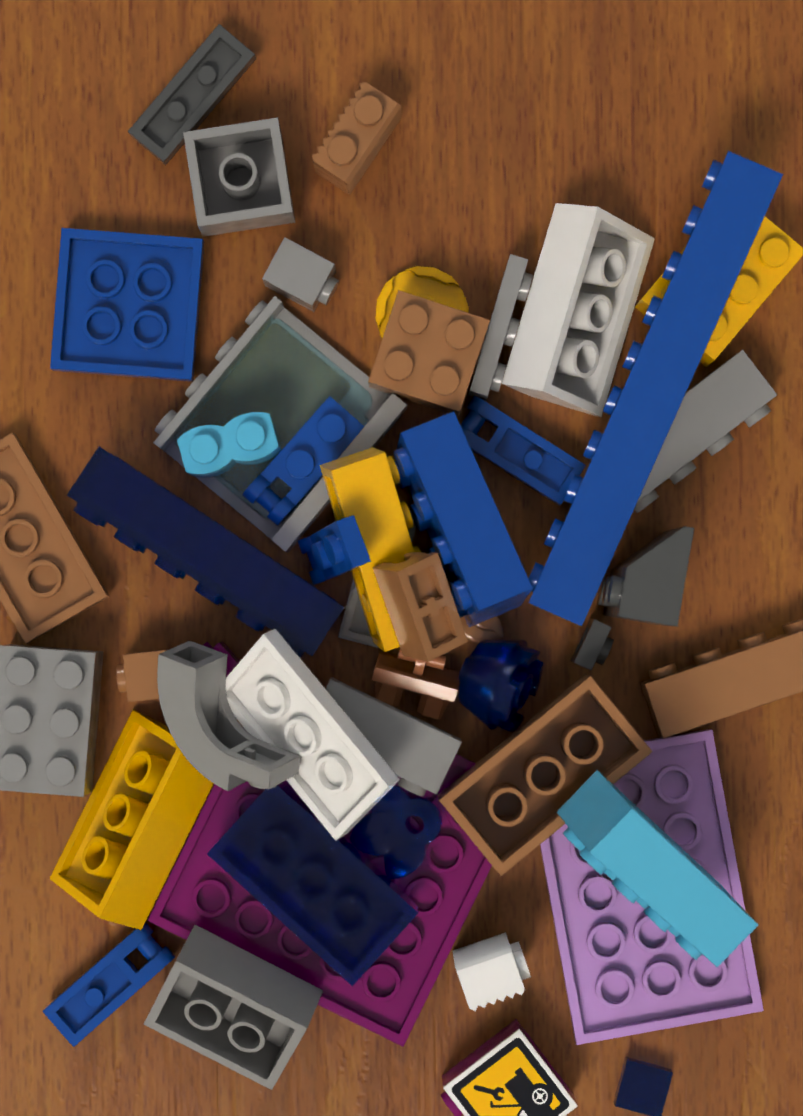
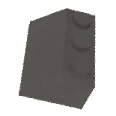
M684 526L665 531L612 568L610 577L603 578L598 592L597 604L605 606L603 616L678 627L694 528Z

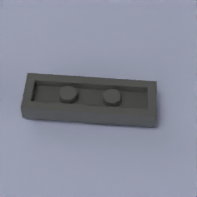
M219 24L128 130L129 135L164 165H167L185 144L183 132L196 130L253 64L256 60L255 54Z

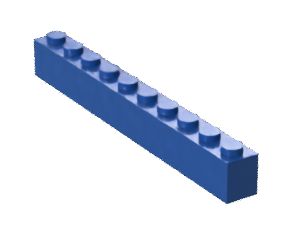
M728 151L723 163L713 160L702 185L703 188L710 190L703 209L695 205L692 207L682 230V233L690 236L683 254L673 250L662 275V278L670 281L663 299L653 296L642 321V323L649 325L650 329L643 344L633 341L622 366L631 372L623 389L615 385L612 388L602 411L611 415L604 433L597 430L593 431L583 454V457L590 459L591 462L584 478L574 474L563 501L572 505L565 521L563 522L555 518L544 545L552 548L545 566L536 562L528 579L533 589L531 592L533 593L528 603L577 625H583L781 181L782 173Z

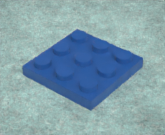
M61 228L50 369L61 372L193 382L204 240L201 238Z

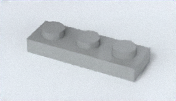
M513 254L509 256L468 396H476L486 401L490 390L499 392L507 366L498 362L503 345L512 347L520 322L519 319L512 318L511 316L516 300L526 301L533 274L525 272L528 263L526 258Z

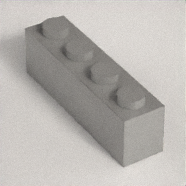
M741 350L686 392L634 508L636 513L643 510L659 497L654 489L668 478L675 485L693 472L697 467L692 460L702 452L707 450L713 456L732 442L734 438L729 433L732 429L743 421L748 427H751L772 411L767 403L776 397L777 393L744 350Z

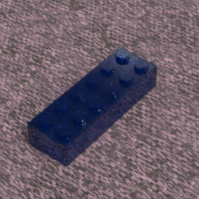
M100 446L67 494V496L78 502L73 511L97 526L99 524L105 527L107 523H110L118 529L113 536L114 538L136 552L144 553L148 548L158 555L154 562L155 565L177 579H184L186 574L199 582L194 589L195 591L217 605H223L227 600L239 608L235 617L258 632L263 631L265 626L271 630L276 629L299 658L305 652L311 656L317 653L346 609V606Z

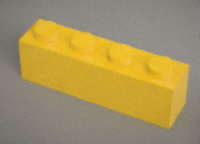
M372 447L319 466L336 521L354 515L371 562L355 568L351 572L370 636L376 646L387 652L400 647L373 567L386 562L400 563L405 561L404 554L411 552L421 553L417 546L413 547L408 532L409 529L413 528L412 516L407 504L404 501H399L395 484L400 483L396 463L391 456L387 457L385 452Z

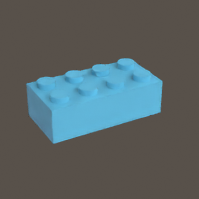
M598 770L557 811V814L568 826L563 832L564 836L581 851L579 853L581 857L600 875L604 872L613 880L612 884L631 903L637 902L645 909L644 913L662 931L666 932L669 930L676 937V942L695 960L703 954L718 967L758 926V923L712 875Z

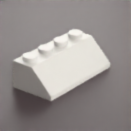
M556 203L502 384L537 399L602 417V411L606 404L655 238L600 207Z

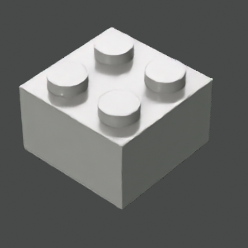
M278 117L183 132L197 225L203 237L296 223Z

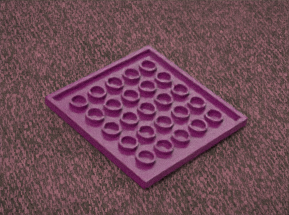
M456 753L437 795L427 790L424 797H421L400 787L397 782L346 835L336 841L287 780L269 790L255 788L248 781L230 791L214 784L147 921L187 940L194 925H197L322 989L323 992L317 1005L404 1047L492 867L491 863L438 799L439 793L476 763Z

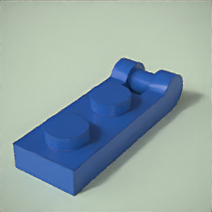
M329 396L263 472L247 487L242 496L252 504L258 502L269 512L267 518L279 526L323 477L319 465L338 459L364 426ZM278 477L292 488L284 498L279 497L269 488Z
M473 396L466 407L469 413L461 424L471 450L560 506L563 503L574 474L580 476L586 465L489 403ZM485 421L497 427L489 442L477 436Z
M354 515L335 521L316 533L297 541L301 553H307L313 569L309 572L313 585L333 579L371 562Z
M146 922L142 930L134 929L120 943L42 1011L73 1047L175 958V955L167 946L162 948L151 936L154 931ZM135 948L148 960L139 970L127 958V955Z

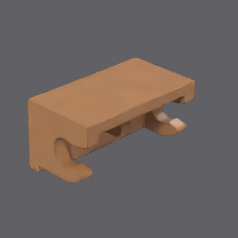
M411 552L404 554L405 561L396 564L392 562L382 563L373 567V571L403 656L429 662L467 643L468 640L438 552L430 554Z

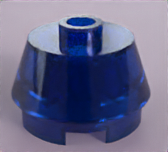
M482 640L475 647L472 654L465 659L459 674V702L489 729L494 730L499 727L509 732L515 731L525 718L517 713L518 710L525 705L529 695H536L543 671V662L537 660L540 651L528 647V643L525 640Z

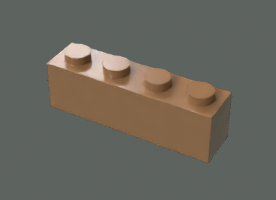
M803 618L782 625L784 634L769 639L766 638L765 632L742 638L737 641L740 649L722 654L720 647L693 655L695 664L677 669L675 662L648 670L650 679L639 683L657 736L664 739L803 692Z

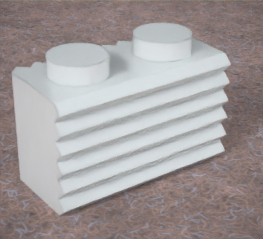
M506 932L453 950L455 968L469 1009L476 1011L478 1005L485 1008L488 1002L494 1005L497 999L504 1002L506 996L513 999L515 993L523 994L525 988L522 980L530 978L531 975L519 941L509 944Z

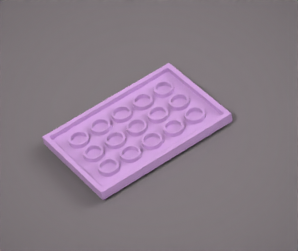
M704 729L672 735L664 739L660 737L644 740L653 752L613 785L712 875L745 910L713 730ZM566 824L540 844L576 1045L764 1011L750 934L718 967L703 954L695 960L676 942V937L669 930L666 932L662 931L644 913L645 909L637 902L631 903L612 884L613 880L604 872L600 875L579 854L581 851L563 834L568 828Z

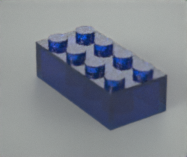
M283 782L269 790L264 789L207 853L208 856L352 986L418 914V904L344 837L335 841L304 801Z

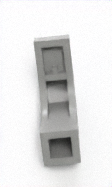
M190 640L158 654V695L165 722L175 743L199 773L218 787L227 791L246 781L255 788L269 790L299 773L300 755L257 739L248 733L235 718L226 694L227 654Z

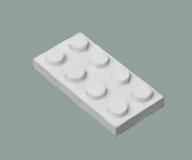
M276 629L264 633L226 677V694L229 706L235 718L244 729L257 739L300 755L299 773L287 779V782L335 841L346 835L400 780Z

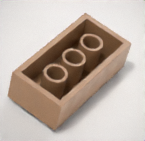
M584 674L439 793L438 799L495 870L502 876L566 824L557 814V811L596 770L614 784L653 751L590 675Z

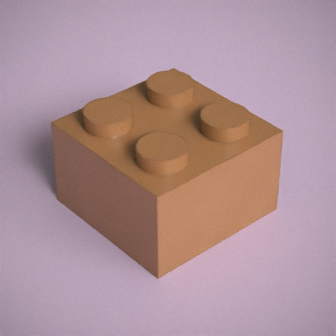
M398 290L368 381L369 388L388 394L394 393L397 397L446 413L454 411L456 416L459 417L490 320Z

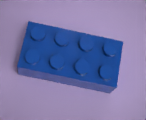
M453 411L401 432L397 449L394 450L395 463L400 476V483L398 485L401 489L405 487L409 489L415 503L409 506L412 518L420 532L427 530L433 547L428 549L429 554L432 552H438L444 572L452 588L451 593L460 618L464 617L468 627H472L520 607L533 588L455 412Z

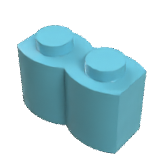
M265 412L241 414L231 419L223 427L218 425L198 426L188 430L177 439L186 473L200 478L223 474L236 463L255 465L266 462L277 456L282 450L274 420L269 413Z

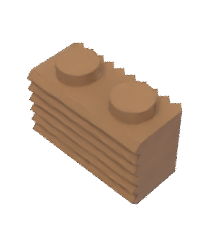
M367 82L359 83L360 90L354 91L355 98L349 99V106L344 107V114L338 115L339 122L333 123L334 129L328 130V138H323V145L317 146L318 153L312 154L315 173L351 195L402 116V106Z

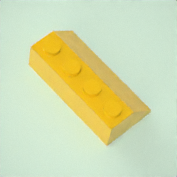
M132 710L49 878L98 918L142 930L214 784L199 773L186 759L175 743L167 725Z

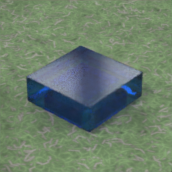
M625 1057L613 1101L614 1105L649 1116H662L673 1075L672 1070Z

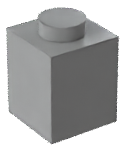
M284 237L262 278L266 287L312 312H315L320 302L324 305L329 303L339 284V280L334 278L336 273L334 263Z

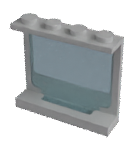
M274 296L268 304L262 300L254 307L245 320L249 327L238 341L231 337L220 348L215 356L219 364L207 377L201 373L191 383L185 392L189 400L180 411L176 413L172 409L161 419L154 430L159 436L153 443L184 467L177 439L182 434L203 425L223 427L231 419L244 413L265 412L269 413L274 420L281 449H283L324 401L331 396L364 426L339 457L342 458L372 447L375 448L407 410V404L394 393L390 395L369 388L368 381L370 377L288 311L282 301ZM274 458L255 465L236 463L227 472L214 477H196L287 553H289L330 503L322 477L279 526L275 525L267 518L269 512L258 502L252 504L242 496L247 487ZM279 477L269 487L281 498H284L292 489Z

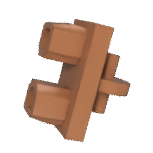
M401 648L398 655L379 651L372 676V681H376L375 698L393 707H399L403 689L421 693L417 712L423 716L441 719L449 701L455 703L461 672L444 668L446 656L443 655L426 662L403 656Z

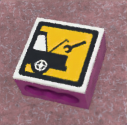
M517 1019L442 1075V1084L445 1091L441 1094V1097L454 1116H461L462 1114L464 1116H566L578 1107L573 1092Z

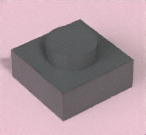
M589 619L570 661L591 671L595 662L603 665L614 642V639L607 637L612 627L595 619Z

